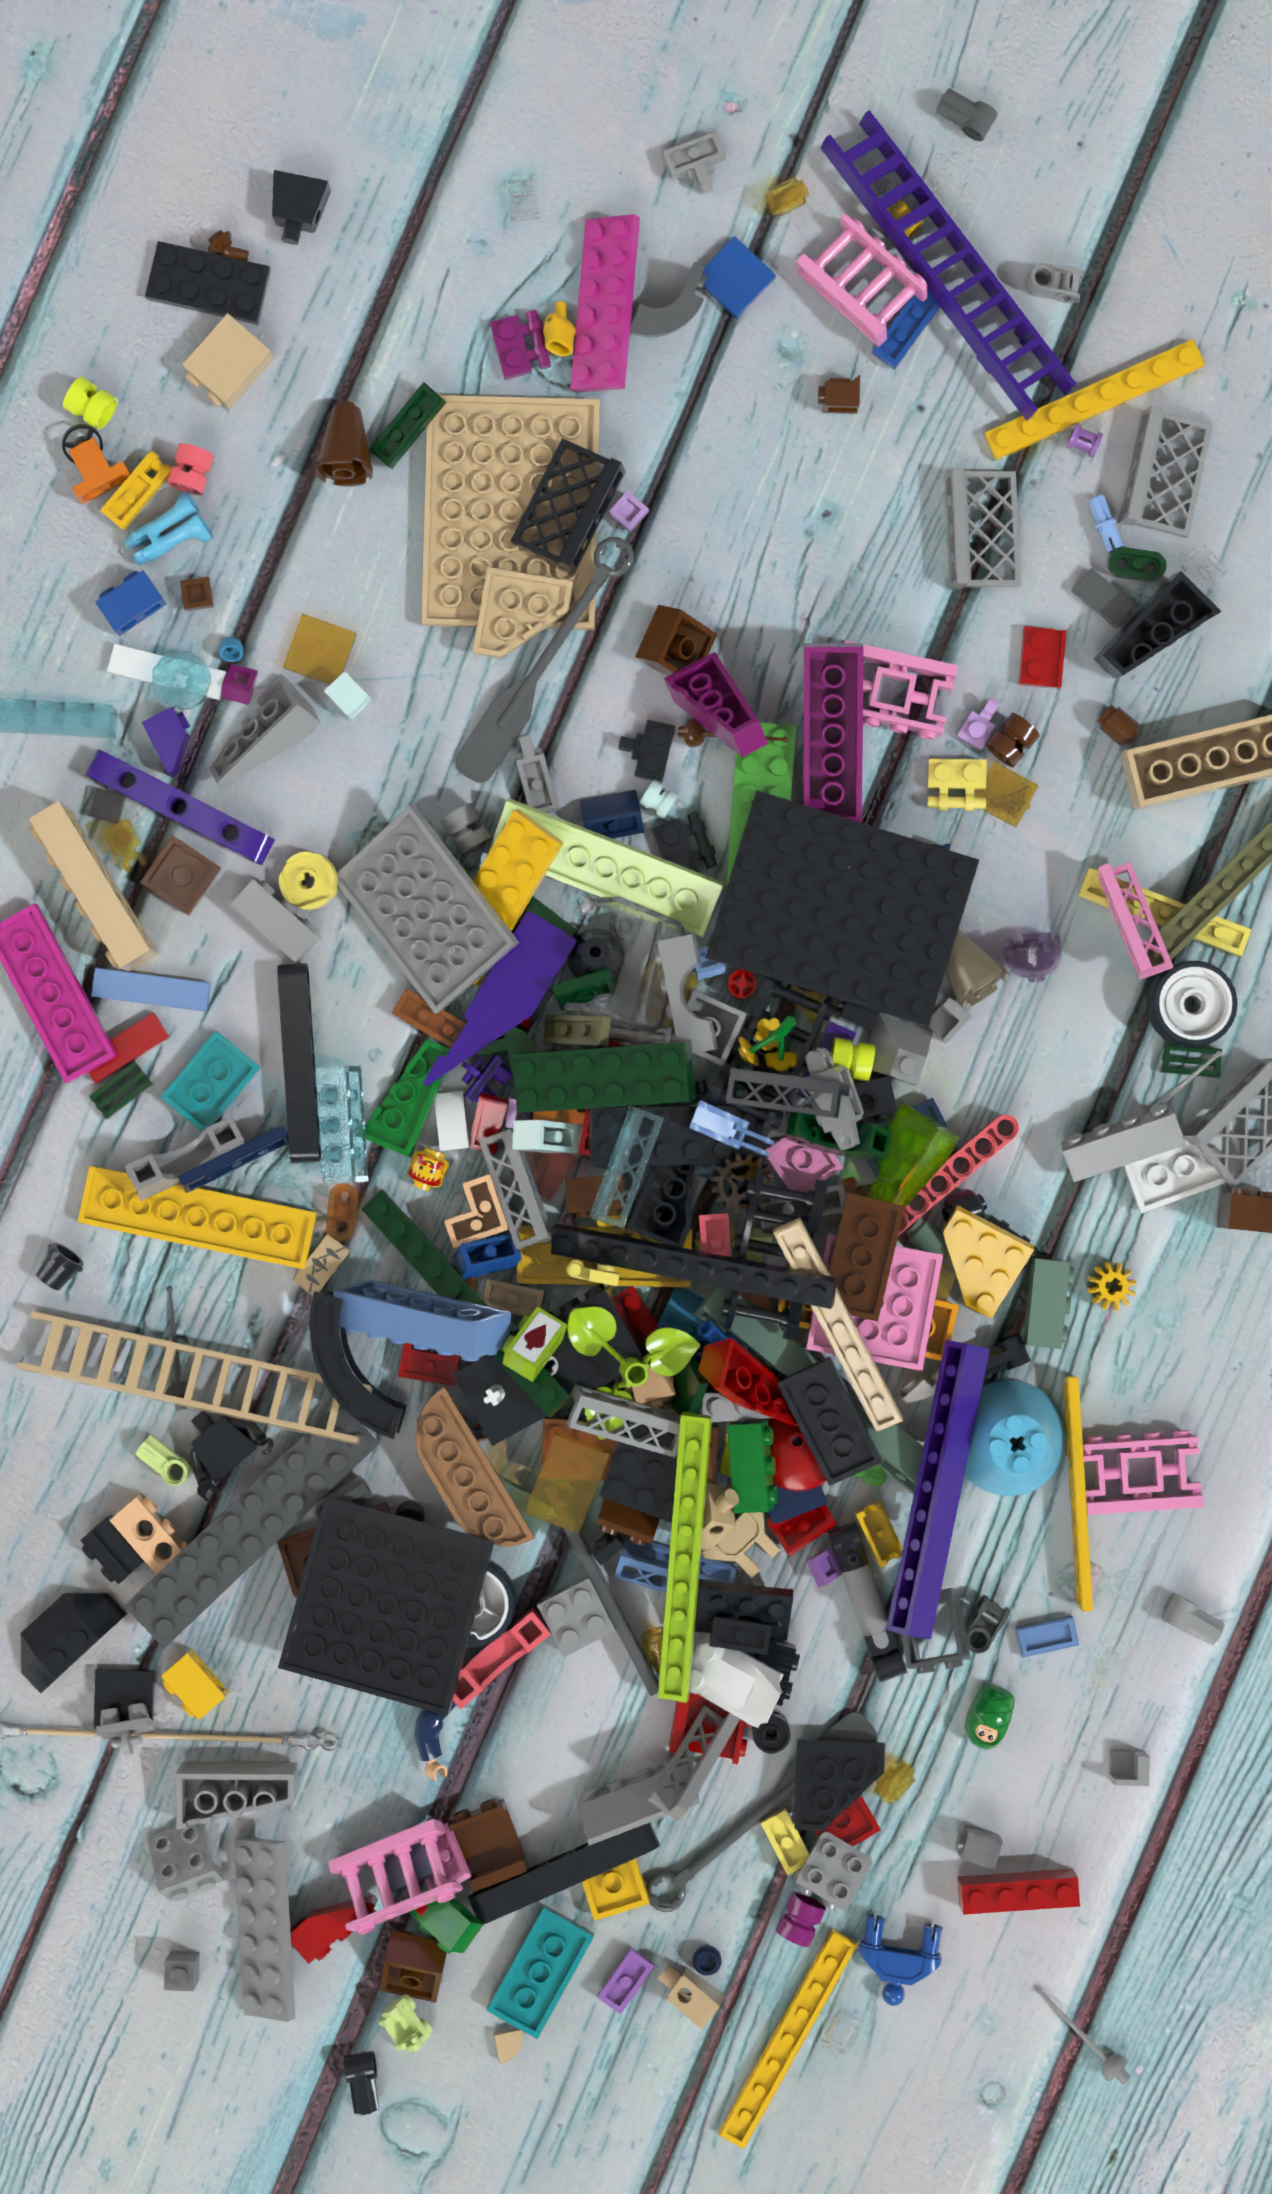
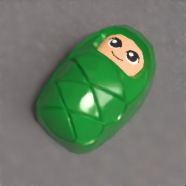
M986 1684L976 1694L967 1712L964 1728L971 1743L978 1748L985 1750L995 1748L1004 1738L1015 1704V1698L1010 1691L1001 1686Z

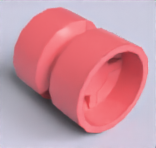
M179 443L174 457L177 465L171 467L167 484L183 492L187 491L189 494L203 495L207 483L205 473L211 470L215 457L214 454L191 444Z

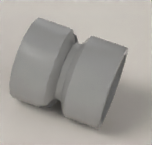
M472 803L461 806L440 821L448 836H454L453 844L461 857L476 851L493 838L485 824L478 822L480 816Z

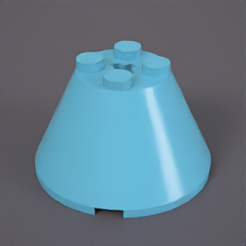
M1002 1380L983 1385L964 1475L979 1488L1002 1496L1026 1494L1044 1485L1052 1478L1061 1465L1067 1444L1065 1422L1055 1402L1039 1388L1018 1380ZM1012 1437L1017 1439L1013 1445L1009 1442Z

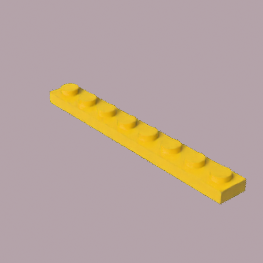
M1191 339L1038 408L1028 421L1023 416H1020L985 432L983 436L994 460L997 461L1071 428L1076 423H1082L1202 369L1205 366V362L1194 339Z

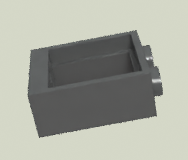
M942 1589L938 1605L949 1603L958 1653L921 1659L917 1637L901 1634L907 1669H917L918 1674L934 1672V1666L945 1664L946 1669L963 1666L962 1661L971 1659L958 1589Z

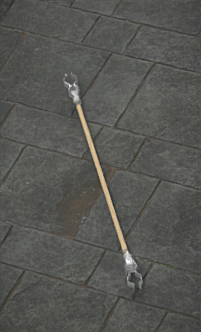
M0 1721V1739L27 1736L28 1734L101 1737L97 1736L96 1731L37 1729ZM149 1732L131 1734V1736L141 1735L142 1738L282 1743L290 1747H301L305 1750H315L318 1746H321L327 1752L335 1750L336 1747L327 1749L323 1744H318V1739L322 1740L326 1735L334 1736L337 1741L342 1738H338L331 1732L324 1734L322 1737L312 1732H306L302 1735L291 1734L283 1737Z

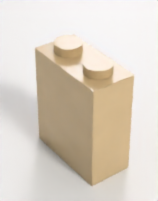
M227 313L182 366L187 373L184 377L197 389L201 385L208 392L206 396L217 407L224 405L230 410L272 363L274 357L271 350Z

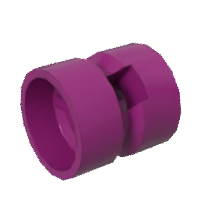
M794 1891L791 1893L786 1905V1910L789 1914H784L780 1918L775 1930L780 1936L794 1944L810 1947L816 1931L813 1925L821 1923L826 1907L816 1899Z

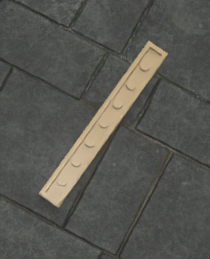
M801 1218L773 1229V1234L791 1269L830 1276ZM836 1288L835 1304L832 1309L810 1306L875 1431L878 1432L902 1422L903 1416Z

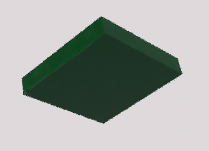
M609 968L553 986L562 1011L616 993Z
M693 1354L682 1371L672 1376L676 1395L671 1402L677 1414L680 1415L683 1412L698 1414L709 1384L708 1380L698 1371L700 1364L695 1354Z

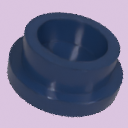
M704 1945L699 1947L693 1954V1966L698 1973L709 1976L715 1974L720 1969L722 1963L721 1954L715 1947Z

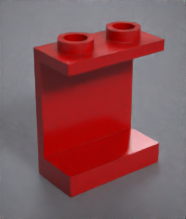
M689 1691L687 1703L676 1701L668 1746L669 1753H676L704 1705L722 1718H725L730 1712L699 1694ZM706 1717L701 1722L704 1734L714 1733L718 1725ZM742 1719L739 1720L719 1757L732 1759V1764L738 1765L739 1757H745L747 1739H743L744 1728H750L749 1723ZM700 1741L688 1744L690 1752L703 1753Z

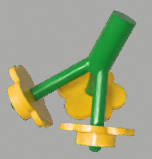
M787 1016L780 1025L776 1018L759 1020L757 1023L758 1031L755 1032L754 1036L760 1042L751 1047L747 1040L742 1036L739 1037L738 1040L741 1047L738 1048L740 1057L746 1063L750 1062L757 1067L759 1062L755 1052L761 1048L768 1051L775 1047L778 1048L776 1053H767L765 1055L766 1066L777 1071H786L790 1067H795L797 1055L784 1051V1038L796 1025V1020L792 1016Z

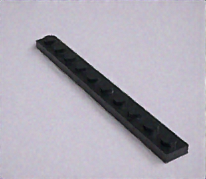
M559 1223L552 1227L551 1254L828 1309H832L835 1304L837 1277Z

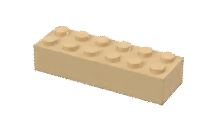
M1272 715L1153 743L1123 752L1120 757L1134 811L1271 778Z
M57 801L30 817L29 821L32 827L29 830L37 843L41 842L48 850L44 853L46 859L53 868L56 867L63 876L59 878L68 893L71 892L78 899L75 902L76 908L83 918L87 917L94 925L90 927V930L99 943L102 942L109 951L105 952L112 966L114 968L117 966L119 970L123 969L132 972L158 956L157 949L71 809L62 802Z

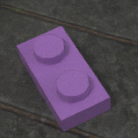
M630 1947L598 1992L597 1998L619 2014H622L655 1967V1963Z

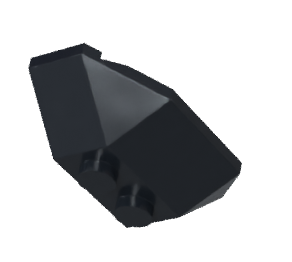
M109 1593L62 1594L21 1632V1673L41 1694L124 1618L127 1613Z

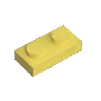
M785 1807L762 1819L760 1824L786 1874L789 1875L803 1867L810 1853L798 1830L794 1829V1822Z

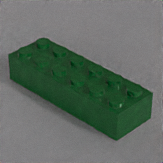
M691 1040L529 1051L512 1055L517 1113L690 1102L696 1099Z

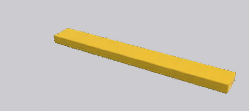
M1064 1375L1063 1391L1077 1606L1082 1611H1093L1079 1378L1075 1375Z
M831 1928L718 2131L719 2136L742 2149L745 2148L858 1945L857 1941Z

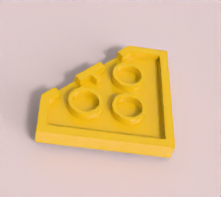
M957 1205L943 1228L944 1239L965 1305L992 1318L1033 1253L1034 1245Z

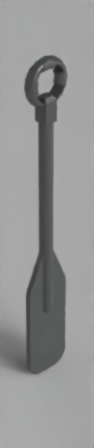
M608 537L597 545L594 552V563L597 571L528 676L500 693L493 700L457 754V769L471 780L483 783L492 777L531 717L537 681L607 578L619 577L631 568L634 553L631 545L626 540L619 537ZM609 543H616L617 548L621 551L627 549L628 559H623L619 565L621 569L618 571H611L612 569L604 563L601 564L599 561V555H604L608 549L606 545Z
M850 1712L818 1739L876 1742L877 1732L863 1714ZM796 1757L791 1761L776 1793L691 1864L677 1874L663 1871L651 1877L646 1889L650 1905L661 1912H672L678 1909L684 1902L686 1896L685 1884L782 1802L795 1799ZM664 1877L671 1878L673 1885L681 1890L680 1898L675 1896L673 1900L669 1901L670 1906L659 1905L661 1900L658 1899L656 1894L651 1895L652 1885L657 1887L663 1882L662 1878Z

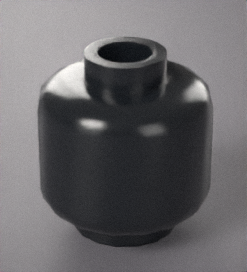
M964 1189L948 1197L944 1202V1208H942V1216L947 1223L957 1205L983 1219L985 1218L984 1210L987 1209V1205L982 1195L976 1194L972 1190Z

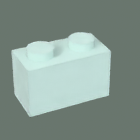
M514 1120L512 1150L541 1153H577L578 1124L545 1120Z

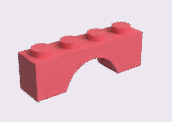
M534 1606L512 1623L498 1639L487 1644L462 1665L453 1701L460 1709L481 1693L504 1669L521 1656L529 1653L551 1634L544 1618Z

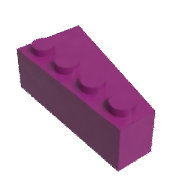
M715 652L664 678L673 701L741 757L768 744L758 718Z

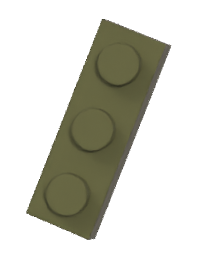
M546 1014L543 1043L608 1046L611 1017Z

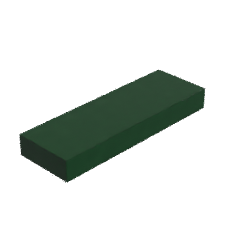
M423 382L369 450L385 465L393 469L447 402L429 385Z

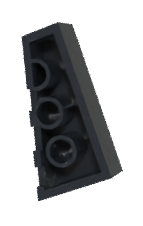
M1182 571L1177 572L1160 586L1095 656L1094 660L1113 679L1121 677L1222 611Z

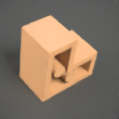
M491 1175L462 1183L471 1212L444 1220L453 1248L459 1247L462 1243H470L509 1230Z

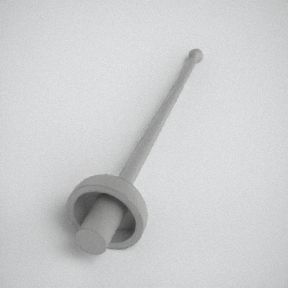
M1217 1051L1211 1059L1152 1107L1147 1104H1137L1132 1108V1114L1139 1116L1148 1113L1155 1106L1164 1105L1217 1057L1222 1056V1052Z
M1040 1987L1036 1988V1993H1039L1104 2061L1102 2065L1104 2079L1110 2081L1116 2077L1122 2084H1125L1131 2077L1123 2069L1127 2059L1119 2054L1108 2057L1042 1992Z

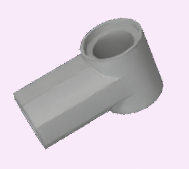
M1176 1593L1162 1619L1181 1631L1185 1632L1186 1630L1204 1642L1214 1645L1221 1637L1225 1624L1198 1609L1199 1606Z

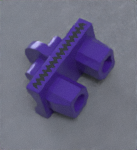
M495 1054L492 1055L481 1072L478 1070L485 1062L481 1058L477 1057L472 1065L464 1061L461 1066L468 1071L461 1080L469 1084L472 1078L476 1076L464 1097L472 1103L474 1101L478 1103L481 1093L496 1096L495 1093L485 1087L492 1077L504 1086L513 1073L502 1063L504 1060Z

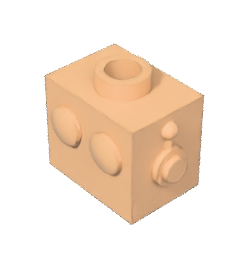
M650 1365L648 1368V1379L643 1385L631 1386L630 1388L624 1387V1391L631 1395L632 1401L659 1409L664 1407V1403L671 1402L676 1395L673 1377L655 1373Z

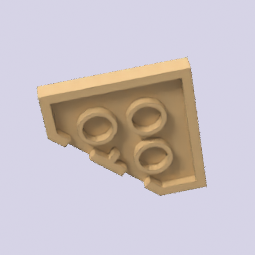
M487 567L473 654L502 659L564 616L569 611L573 581Z

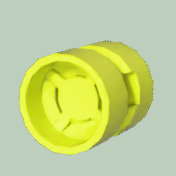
M80 376L68 389L64 397L63 408L76 417L83 416L84 422L97 430H101L112 418L118 404V399L104 389L97 391L96 384Z
M835 1037L830 1052L834 1065L847 1067L852 1079L868 1082L874 1062L875 1045L858 1042L855 1046L851 1040Z

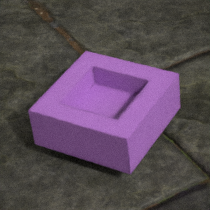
M832 1547L823 1549L806 1560L818 1587L827 1585L842 1575Z

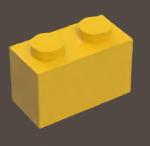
M192 1648L161 1675L164 1679L162 1684L165 1689L172 1695L176 1694L183 1701L181 1705L184 1711L190 1717L195 1716L198 1720L220 1703L229 1693L227 1688Z

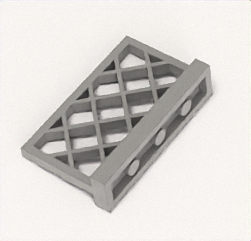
M1152 405L1144 410L1141 415L1118 523L1128 526L1135 524L1187 538L1190 533L1213 425L1163 412V408ZM1163 420L1171 422L1178 432L1168 440L1161 430ZM1191 428L1203 431L1201 443L1193 447L1185 433ZM1180 436L1188 451L1177 457L1169 442ZM1164 447L1172 461L1161 468L1155 455L1156 450ZM1188 454L1192 456L1196 463L1195 471L1187 475L1179 461ZM1172 464L1175 465L1182 477L1181 480L1173 485L1170 484L1163 472L1164 469ZM1158 474L1166 489L1154 495L1149 482L1150 478ZM1182 482H1185L1190 491L1189 499L1184 502L1180 501L1173 489ZM1168 492L1176 507L1165 513L1157 498ZM1152 502L1160 516L1154 521L1142 518L1144 506ZM1177 509L1184 519L1182 529L1173 527L1167 517Z
M951 469L944 475L949 590H960L963 587L1021 586L1016 471H964V469ZM966 479H976L984 487L976 497L967 490ZM996 479H1008V492L1004 497L991 486ZM986 490L998 501L991 511L978 500ZM973 504L985 515L977 526L968 518V510ZM1001 504L1010 512V520L1005 525L993 515ZM987 519L1000 530L992 539L979 529ZM974 533L987 544L979 554L969 544V539ZM1002 533L1011 540V549L1006 554L994 543ZM989 547L1001 558L993 568L981 558ZM976 561L988 572L982 580H971V567ZM1003 562L1012 569L1013 580H1004L995 572ZM990 576H992L995 580H987V579H988Z
M1272 1058L1261 1059L1184 1135L1190 1145L1195 1144L1231 1188H1235L1272 1151V1137L1267 1136V1120H1272V1116H1267L1268 1099H1272V1096H1268V1083L1272 1080ZM1253 1098L1261 1099L1260 1115H1249V1102ZM1233 1118H1242L1241 1135L1229 1134V1124ZM1248 1118L1260 1119V1136L1248 1135ZM1214 1137H1222V1154H1214L1207 1146ZM1229 1138H1241L1240 1155H1228ZM1248 1139H1259V1152L1255 1156H1247ZM1228 1158L1240 1159V1171L1234 1177L1228 1171Z

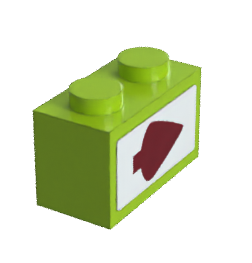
M539 1307L531 1315L526 1314L518 1326L520 1331L515 1337L510 1335L502 1348V1351L505 1352L502 1364L532 1382L563 1341L567 1329V1324Z

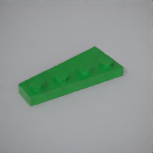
M426 1039L405 1068L403 1075L397 1083H394L380 1106H377L365 1127L361 1128L356 1136L411 1158L445 1075L429 1086H425L423 1081L440 1055L446 1057L450 1049Z

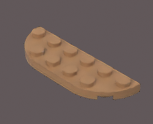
M444 1386L426 1403L417 1424L416 1447L424 1469L454 1519L466 1533L495 1541V1545L502 1547L516 1546L534 1539L533 1532Z

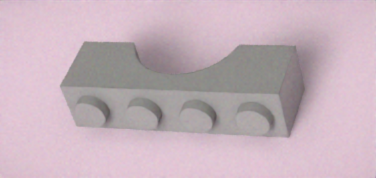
M696 934L657 941L658 948L654 949L657 964L662 965L664 976L660 977L663 994L668 993L670 1005L666 1006L667 1018L669 1023H674L676 1033L672 1034V1041L691 1040L692 1054L718 1049L713 1021L701 1018L693 1013L684 998L685 980L688 974L701 964Z
M230 1116L205 1128L199 1137L186 1146L165 1154L151 1153L125 1165V1169L139 1200L142 1201L179 1184L180 1181L177 1176L244 1144L245 1141L233 1117Z

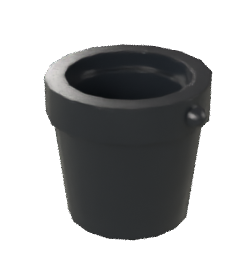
M59 1243L49 1244L48 1254L36 1275L48 1287L54 1290H61L75 1273L83 1271L84 1262L69 1248Z

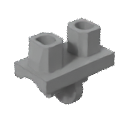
M143 1703L128 1706L129 1721L120 1722L119 1710L117 1708L102 1710L101 1726H96L97 1736H101L103 1740L121 1736L119 1739L112 1740V1747H122L125 1755L132 1754L133 1745L142 1743V1736H131V1734L155 1730L154 1721L149 1718L146 1705Z

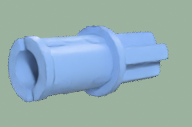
M1104 495L1093 497L1089 500V506L1097 524L1095 530H1099L1106 552L1109 554L1115 548L1124 547L1115 525L1117 519L1112 517Z

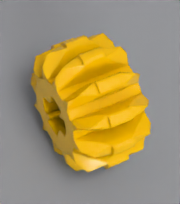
M1104 1262V1272L1101 1268L1094 1267L1093 1270L1098 1277L1088 1276L1087 1280L1095 1283V1286L1086 1289L1088 1293L1097 1292L1091 1301L1096 1304L1102 1300L1101 1309L1104 1310L1108 1309L1110 1303L1113 1310H1119V1301L1123 1305L1128 1306L1130 1302L1125 1297L1126 1294L1129 1296L1136 1295L1135 1291L1128 1289L1129 1286L1137 1284L1136 1280L1126 1279L1131 1275L1132 1271L1125 1269L1121 1272L1122 1263L1119 1262L1114 1265L1113 1270L1110 1262ZM1115 1279L1114 1284L1118 1285L1117 1290H1111L1108 1293L1109 1288H1105L1106 1283L1112 1282Z

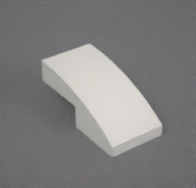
M463 1091L437 1094L435 1109L440 1151L469 1148Z

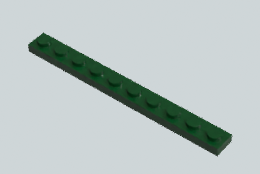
M381 1189L361 1209L438 1295L490 1307L386 1191ZM510 1329V1335L515 1337L516 1335ZM502 1349L493 1355L548 1417L551 1418L572 1398L545 1367L542 1368L532 1382L502 1364L505 1354Z

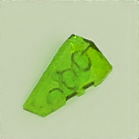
M902 1103L888 1127V1130L893 1132L887 1160H879L878 1162L881 1164L878 1179L872 1183L868 1198L906 1207L946 1163L960 1137L943 1124Z

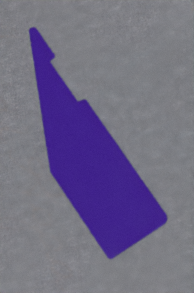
M532 912L526 913L513 934L519 941V944L493 966L464 1014L468 1022L447 1056L440 1055L437 1058L423 1084L429 1086L530 1017L575 946L576 939Z

